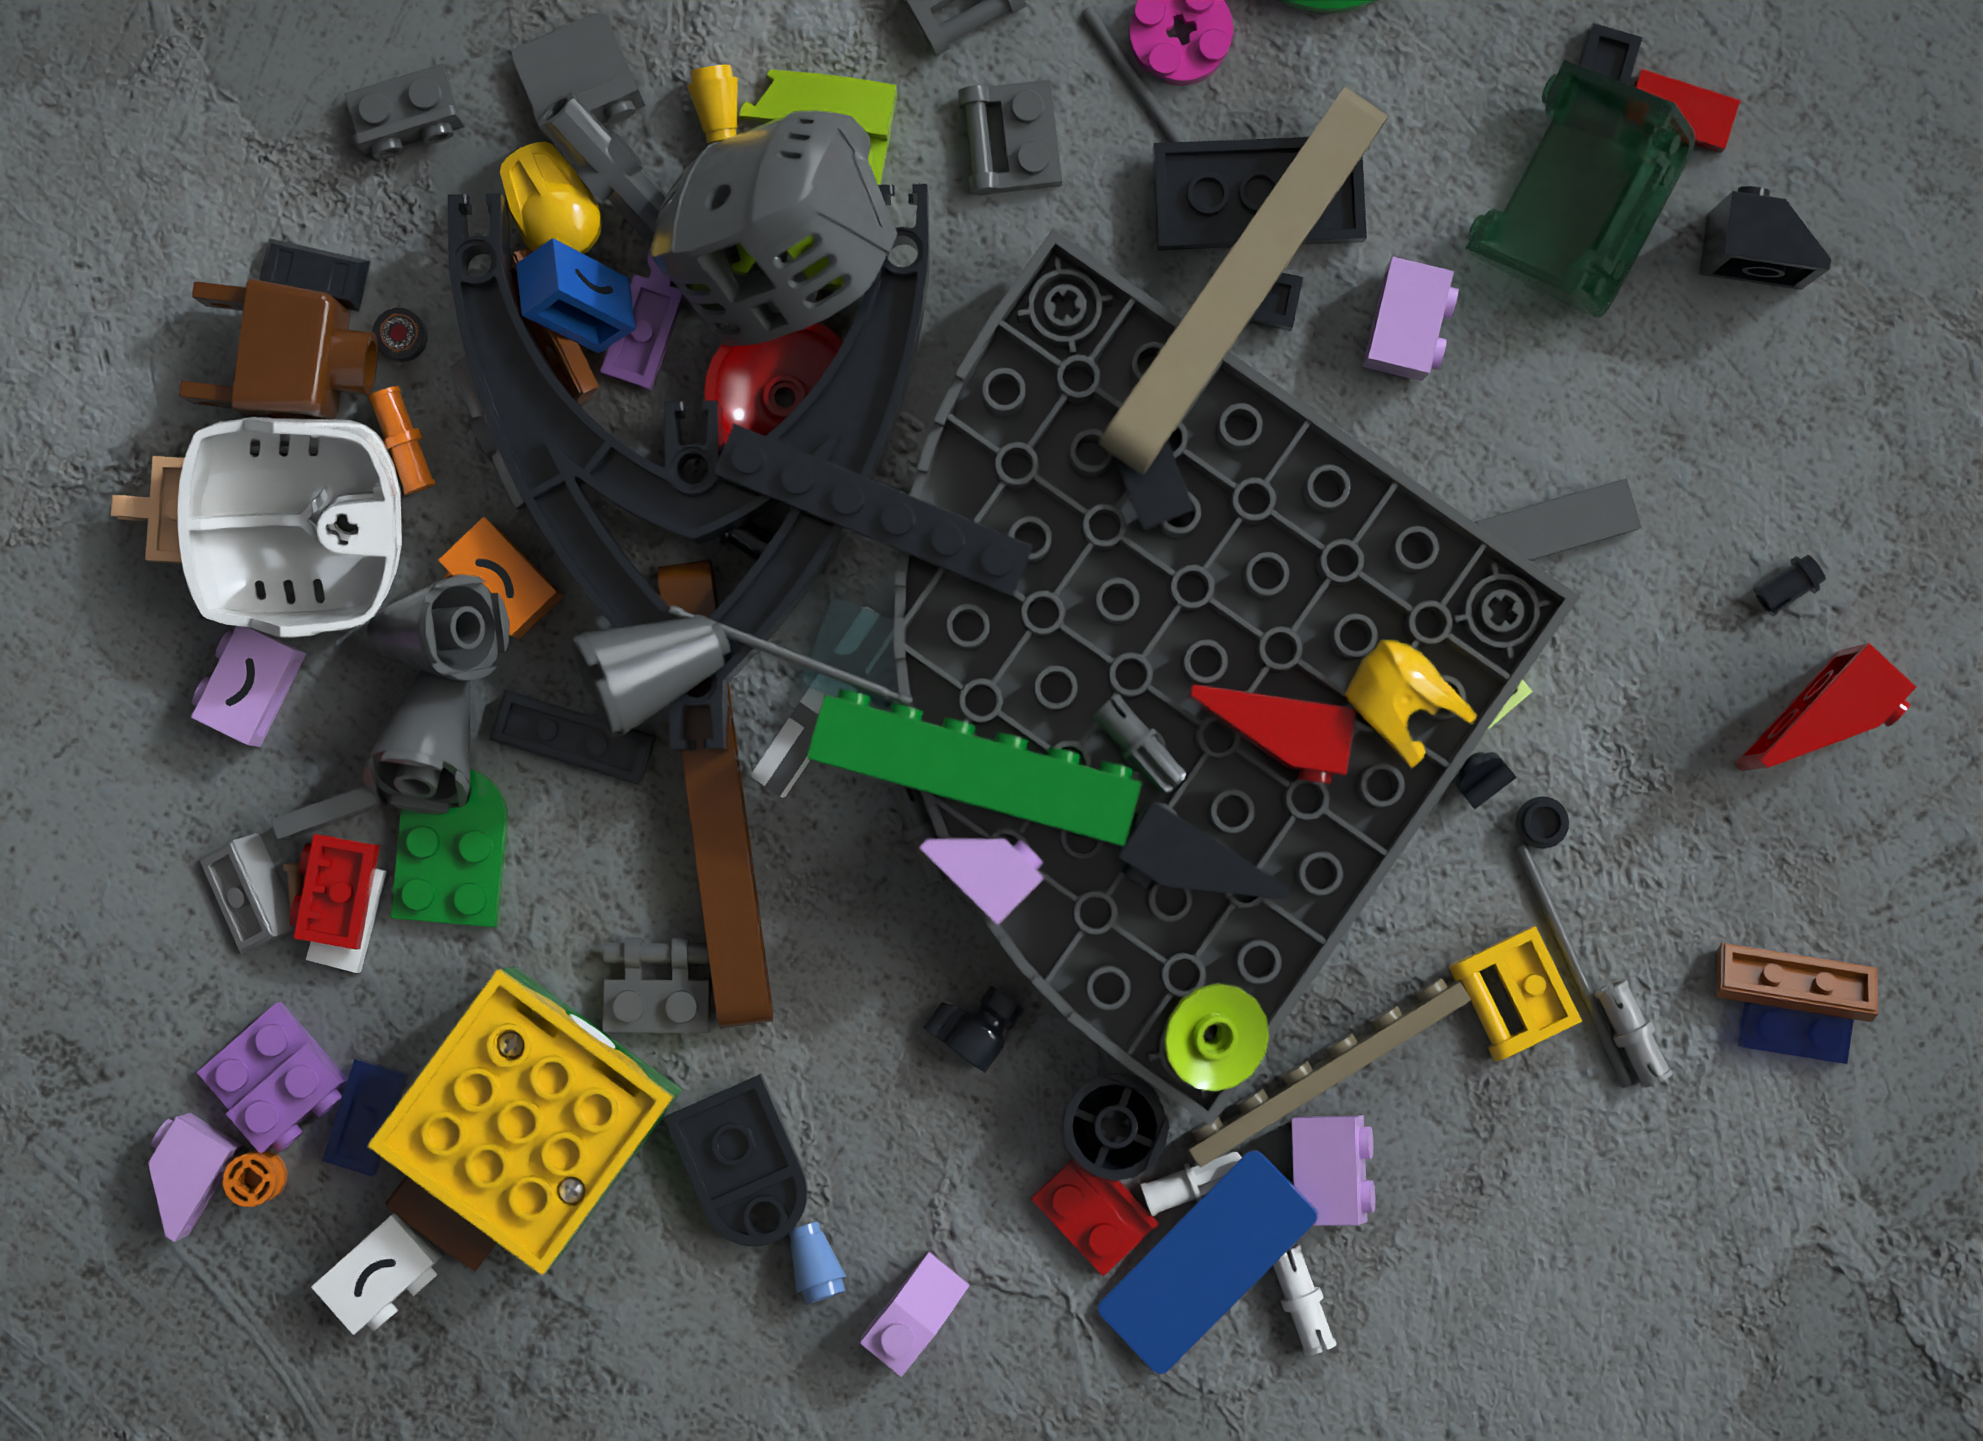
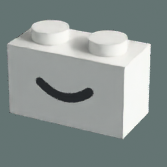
M394 1213L312 1286V1289L353 1335L366 1325L374 1332L398 1311L392 1304L398 1296L406 1289L412 1296H415L438 1275L432 1269V1266L443 1256L425 1236Z

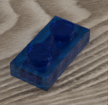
M1744 1002L1738 1046L1847 1064L1854 1019Z
M361 1058L354 1059L322 1161L369 1176L377 1174L382 1156L368 1147V1145L399 1104L408 1073Z

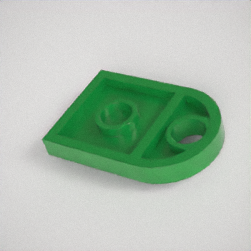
M470 768L471 795L468 802L460 809L459 807L454 808L450 806L449 812L444 814H425L401 809L391 908L392 919L499 927L508 831V808L501 790L483 773Z

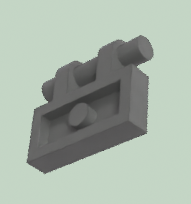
M626 937L624 943H604V963L624 964L625 979H604L603 1032H710L711 980L690 979V964H710L707 943H690L689 938H673L672 943H643L642 938ZM643 964H672V979H643Z

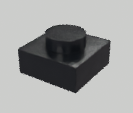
M1282 273L1249 323L1291 331L1295 321L1304 277Z

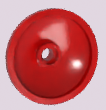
M816 323L805 329L759 344L747 346H727L721 344L710 362L705 380L704 394L705 401L718 400L723 408V444H726L734 424L763 436H767L793 412L820 380L842 346L843 341L826 326ZM783 390H789L795 395L794 403L787 408L780 407L775 402L777 394Z

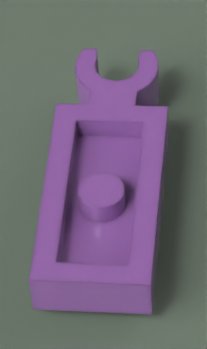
M649 250L647 257L648 265L651 269L649 279L634 274L630 285L636 329L608 348L600 372L603 376L652 392L685 296L678 288L673 287L674 282L660 270L650 257Z

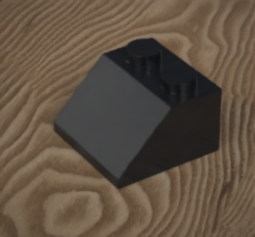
M1756 186L1739 187L1738 191H1732L1707 214L1699 275L1802 290L1830 270V256L1789 202L1784 198L1771 197L1770 190Z

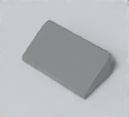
M255 833L232 840L199 859L240 954L251 951L295 930L296 926H291L289 921V899L259 834Z

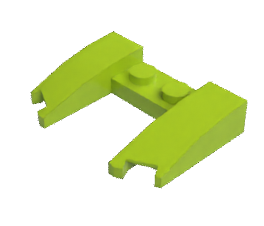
M770 69L766 75L773 83L755 106L748 101L744 103L740 109V119L768 123L795 111H825L852 116L870 137L868 163L877 184L881 185L898 97L897 85L851 77ZM808 236L789 248V253L794 259L799 257L813 246L814 239ZM738 242L736 245L741 261L731 264L734 274L746 276L756 260ZM822 257L804 268L803 272L809 279L814 277L828 266V258ZM837 277L819 289L835 292L843 286V278Z

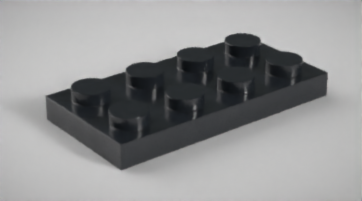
M1309 137L1154 143L1152 151L1157 251L1233 248ZM1363 156L1302 245L1364 242L1367 239Z

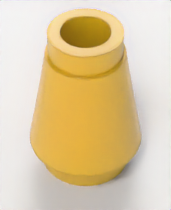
M715 65L691 70V83L687 84V88L703 133L706 136L707 144L722 142L737 135L738 77L732 76L731 65Z

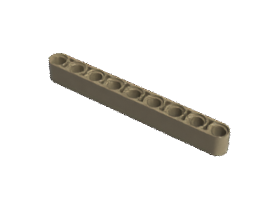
M1344 87L1098 442L1100 447L1143 475L1366 152L1389 115L1347 87Z

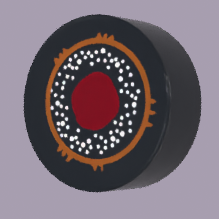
M392 308L383 312L373 326L372 332L377 337L378 350L392 361H411L417 358L426 347L428 333L424 322L414 312L406 308Z

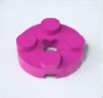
M1138 0L1129 28L1131 51L1139 66L1148 74L1151 72L1154 76L1164 79L1165 83L1174 86L1196 84L1212 76L1226 58L1233 37V20L1224 0ZM1183 20L1185 24H1191L1194 27L1195 31L1189 34V43L1181 45L1177 37H1168L1167 31L1173 28L1174 21Z

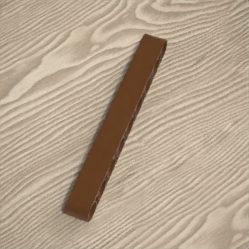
M711 559L658 566L660 596L670 607L674 605L682 608L687 613L705 616L706 618H709L719 607ZM711 675L688 690L689 696L698 698L707 694L712 686ZM729 683V750L704 749V739H714L711 708L690 707L687 711L686 740L695 741L696 751H681L715 1007L721 1029L773 1022L772 996Z

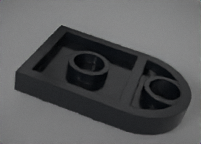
M762 1073L663 1117L705 1215L719 1234L736 1244L755 1247L774 1243L793 1230L801 1219L807 1204L808 1182L803 1166ZM760 1202L774 1204L780 1212L779 1225L770 1231H762L756 1228L750 1216L754 1205Z

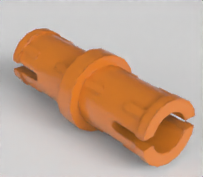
M392 386L372 393L368 396V400L372 404L384 437L382 441L391 455L402 483L404 495H411L431 488L436 483L431 476L419 443L423 440L422 433L419 428L414 429L400 393V387Z

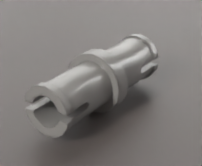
M1622 978L1612 982L1621 1001L1620 1003L1615 1001L1608 984L1599 988L1595 994L1600 999L1616 1032L1612 1038L1617 1047L1624 1048L1640 1080L1641 1087L1647 1088L1656 1085L1647 1065L1648 1063L1653 1065L1660 1082L1668 1079L1673 1072L1668 1067L1652 1035L1655 1027L1651 1019L1644 1018L1628 986L1627 979Z

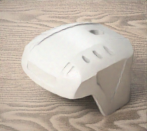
M255 416L218 422L195 433L185 455L180 476L178 536L183 571L190 593L200 613L205 618L216 622L249 627L279 637L309 636L325 631L352 628L365 623L375 615L386 598L398 569L402 547L401 491L396 469L384 442L374 430L364 424L351 420L257 418ZM283 433H287L290 436L288 455L286 456L281 455L279 452L281 435ZM311 435L320 436L316 456H312L309 453ZM253 438H257L261 442L258 456H253L250 453ZM339 514H347L348 522L358 524V530L346 532L338 528L335 522ZM315 579L322 581L325 601L322 603L316 599L313 584ZM258 580L264 583L266 592L264 599H260L257 596L255 583ZM285 580H291L293 583L296 599L294 603L287 601L284 586Z

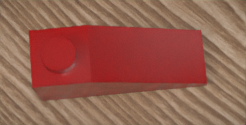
M1192 685L1189 688V700L1286 768L1300 770L1299 780L1331 784L1332 775L1341 776L1347 773L1356 709Z

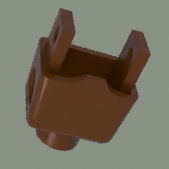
M249 279L246 287L194 281L192 297L205 307L243 311L233 386L181 381L179 393L181 398L195 405L234 409L247 418L256 416L257 418L334 420L339 411L341 392L364 395L371 393L378 364L377 337L373 332L349 330L350 314L348 310L328 293L256 279Z

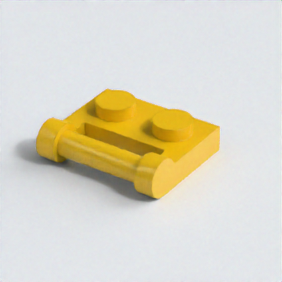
M1530 926L1448 966L1454 980H1461L1467 994L1471 998V1003L1490 1039L1491 1045L1488 1046L1494 1062L1506 1059L1582 1022L1536 926ZM1491 965L1494 966L1524 1027L1523 1030L1510 1035L1480 973L1481 970Z

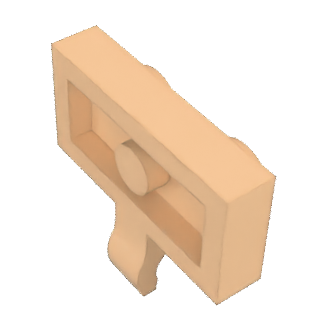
M152 457L150 497L112 495V517H117L118 520L129 521L148 520L146 561L182 564L178 536V494L185 458Z

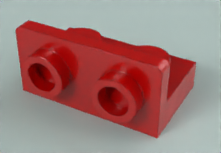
M313 834L312 843L304 845L300 858V873L306 874L302 895L297 894L294 897L290 910V925L296 926L294 939L355 950L361 949L380 845L337 838L325 834Z

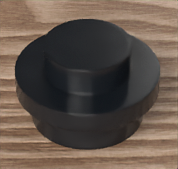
M1545 796L1534 797L1526 801L1518 810L1515 821L1516 830L1520 838L1527 845L1538 849H1547L1556 846L1565 838L1569 829V817L1564 806L1557 800Z

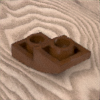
M407 1175L385 1202L390 1210L411 1227L474 1271L479 1268L498 1243Z

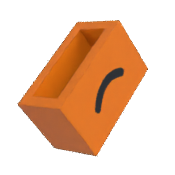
M484 516L438 560L448 570L442 578L463 574L478 576L486 581L481 583L491 593H498L504 601L510 621L509 634L517 639L525 635L564 597L501 530Z

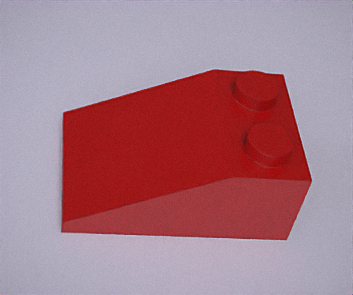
M1870 643L1839 650L1734 765L1741 771L1769 768L1880 727L1883 723L1889 727L1908 710L1911 704L1906 698L1917 686Z

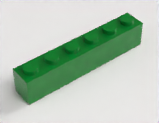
M839 689L837 698L824 695L807 756L809 760L1115 845H1125L1142 783L1130 779L1133 769L1101 761L1099 770L1078 765L1079 754L1054 747L1048 748L1046 756L1026 750L1028 740L996 732L994 741L973 736L976 726L950 718H944L942 727L921 721L923 711L895 703L891 704L889 712L868 707L871 697L845 689Z

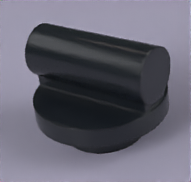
M1477 752L1469 756L1460 768L1455 784L1471 806L1477 809L1517 777L1499 754L1495 752L1485 754Z

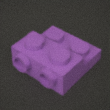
M276 1002L197 1072L229 1109L226 1115L260 1154L272 1148L280 1153L289 1147L303 1134L298 1125L313 1112L320 1118L343 1099L338 1090L349 1081L346 1075L282 1002Z

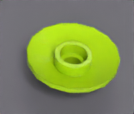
M1219 983L1197 988L1179 1002L1170 1015L1164 1036L1166 1055L1177 1076L1198 1089L1219 1091L1237 1086L1254 1073L1265 1056L1269 1032L1266 1015L1255 998L1239 987ZM1216 1024L1217 1033L1215 1037L1209 1041H1204L1203 1033L1206 1028Z

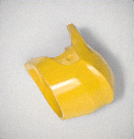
M546 141L535 142L521 147L504 160L500 167L501 179L510 214L526 246L533 252L554 238L582 254L587 253L598 240L601 233L602 218L593 194L569 162L552 144Z
M1380 640L1376 648L1362 660L1344 694L1353 707L1396 750L1411 768L1423 758L1426 752L1422 742L1412 741L1407 731V718L1412 712L1424 709L1434 716L1440 707H1443L1469 723H1472L1477 717L1471 707L1440 677L1436 668L1428 659L1409 645L1392 640Z

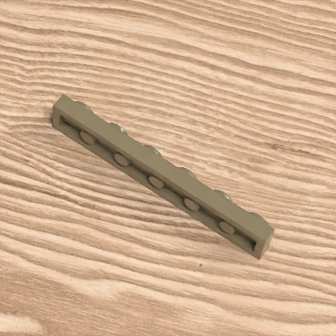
M1442 977L1430 982L1415 993L1419 1001L1403 1011H1400L1397 1005L1383 1011L1370 1021L1374 1027L1371 1031L1358 1039L1355 1038L1353 1033L1343 1036L1325 1049L1329 1056L1311 1067L1308 1061L1296 1065L1281 1076L1284 1084L1266 1095L1263 1088L1258 1089L1236 1104L1240 1112L1221 1122L1219 1117H1217L1212 1126L1204 1122L1191 1131L1194 1140L1186 1144L1199 1167L1201 1168L1471 1001L1461 982L1451 980L1445 983Z

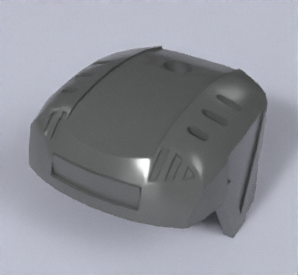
M795 111L722 142H714L708 145L693 158L675 180L664 199L657 218L650 257L664 275H668L721 344L727 346L759 344L805 329L850 305L870 287L887 253L890 252L897 231L868 163L870 151L869 135L849 115L825 111ZM811 236L814 239L813 246L794 259L788 249ZM738 242L756 260L750 267L740 289L737 286L722 249ZM822 257H827L829 260L828 266L809 279L803 272V269ZM837 277L843 278L842 287L825 299L815 303L819 288ZM727 323H735L740 329H726Z

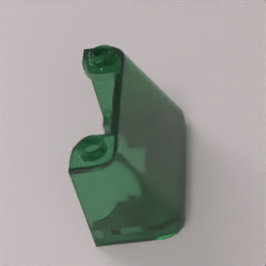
M1564 60L1558 73L1549 78L1542 93V103L1545 104L1546 115L1551 121L1504 212L1493 208L1485 215H1479L1470 227L1468 244L1465 249L1481 261L1592 317L1600 318L1609 310L1688 163L1695 144V132L1674 102Z

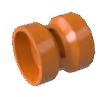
M257 1150L236 1157L227 1165L223 1173V1187L226 1195L233 1203L242 1207H254L275 1198L283 1191L287 1183L288 1170L285 1162L277 1153L269 1150L260 1154Z

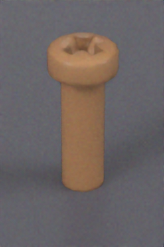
M300 862L283 864V871H287L289 910H291L294 897L297 894L302 895Z

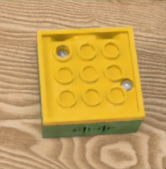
M512 966L498 969L374 1136L368 1147L543 1275L559 1261L683 1090L521 970Z

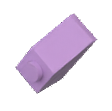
M1005 839L926 840L920 847L997 925L1044 878L1036 870L1043 861L1022 840H1019L1013 847Z
M191 1113L178 1116L174 1121L167 1119L161 1125L151 1142V1146L156 1148V1151L148 1162L165 1237L173 1242L189 1236L222 1182L223 1173L227 1165L237 1157L243 1147V1144Z
M929 1251L862 1333L860 1344L902 1377L939 1331L970 1284Z

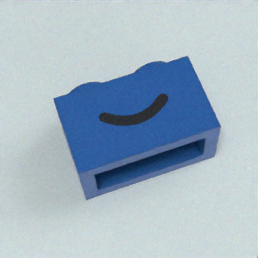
M554 238L516 263L522 316L597 353H601L636 329L628 277Z

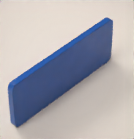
M1252 1150L1246 1153L1099 1303V1314L1155 1373L1164 1374L1317 1222L1318 1211L1261 1152Z

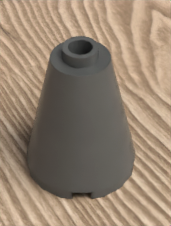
M459 574L443 578L377 610L368 623L367 637L372 650L383 659L454 681H476L490 675L496 668L492 667L499 653L506 652L509 644L510 621L504 601L499 594L491 593L481 583L486 581L478 576Z
M705 616L589 632L572 638L574 641L572 644L573 652L588 695H593L596 704L600 708L595 711L611 739L624 735L724 666L723 655L730 652L729 644L721 625L718 622L710 624Z
M420 670L365 762L362 779L368 790L376 795L379 787L391 794L390 804L417 813L444 814L449 812L450 804L458 802L459 809L465 805L470 792V681H454Z

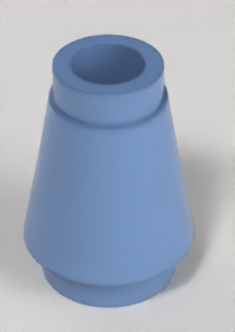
M813 1222L793 1229L789 1236L791 1239L790 1245L796 1294L802 1293L805 1304L808 1305L845 1292L842 1279L847 1276L823 1231H821L819 1222Z

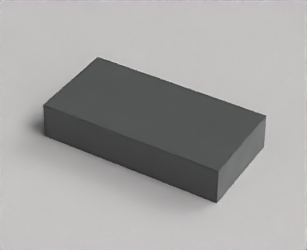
M365 785L270 820L277 840H291L388 804L381 788L378 787L375 795Z

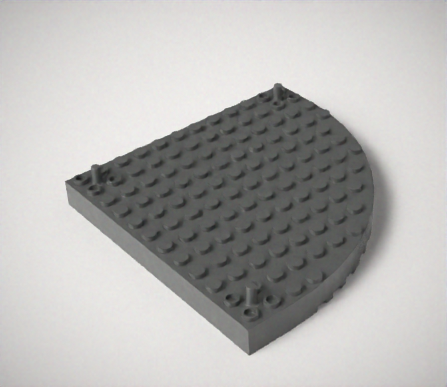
M1052 228L991 314L956 371L955 377L926 439L910 496L1033 545V550L1013 597L899 551L895 573L893 640L899 694L913 698L910 708L923 711L922 722L942 727L944 718H950L976 726L973 736L994 741L996 732L1028 740L1026 750L1046 756L1048 748L1054 747L1079 754L1078 765L1099 770L1101 761L1133 769L1130 779L1142 783L1126 841L1150 803L1155 801L1293 890L1288 899L1166 887L1161 886L1155 881L1147 889L1121 872L1126 863L1117 858V855L1123 846L921 791L939 840L1005 839L1012 847L1019 840H1022L1043 861L1036 870L1044 878L998 925L970 898L976 911L1017 967L1067 1020L1124 1066L1209 1126H1212L1240 1084L1219 1091H1210L1195 1088L1177 1076L1167 1059L1164 1042L1168 1019L1183 998L1200 987L1218 983L1239 987L1257 1000L1266 1015L1269 1032L1267 1045L1270 1043L1580 596L1229 351L1168 439L1194 511L1143 531L1114 455L1100 447L1098 442L1105 433V428L1109 427L1183 319ZM1380 640H1392L1409 645L1428 659L1436 668L1440 677L1471 707L1477 717L1472 723H1469L1443 707H1440L1434 716L1424 709L1412 712L1407 718V731L1412 741L1422 742L1426 752L1423 758L1411 768L1396 750L1356 710L1347 773L1341 776L1332 775L1331 784L1299 780L1300 770L1283 766L1189 700L1188 694L1189 688L1192 685L1355 709L1344 694L1362 660L1376 648ZM1119 694L1122 697V700L1149 731L1153 728L1157 731L1154 737L1185 771L1186 776L1183 781L1169 793H1160L1131 758L1124 760L1121 756L1125 752L1100 723L1093 718V715L1106 703L1111 702L1112 698ZM1216 1024L1206 1028L1203 1033L1204 1041H1209L1215 1037L1217 1033Z

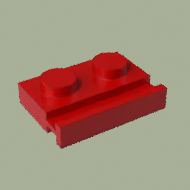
M1072 1159L1031 1196V1200L1103 1277L1141 1242V1239L1159 1224L1120 1180L1109 1181L1094 1178L1076 1166Z

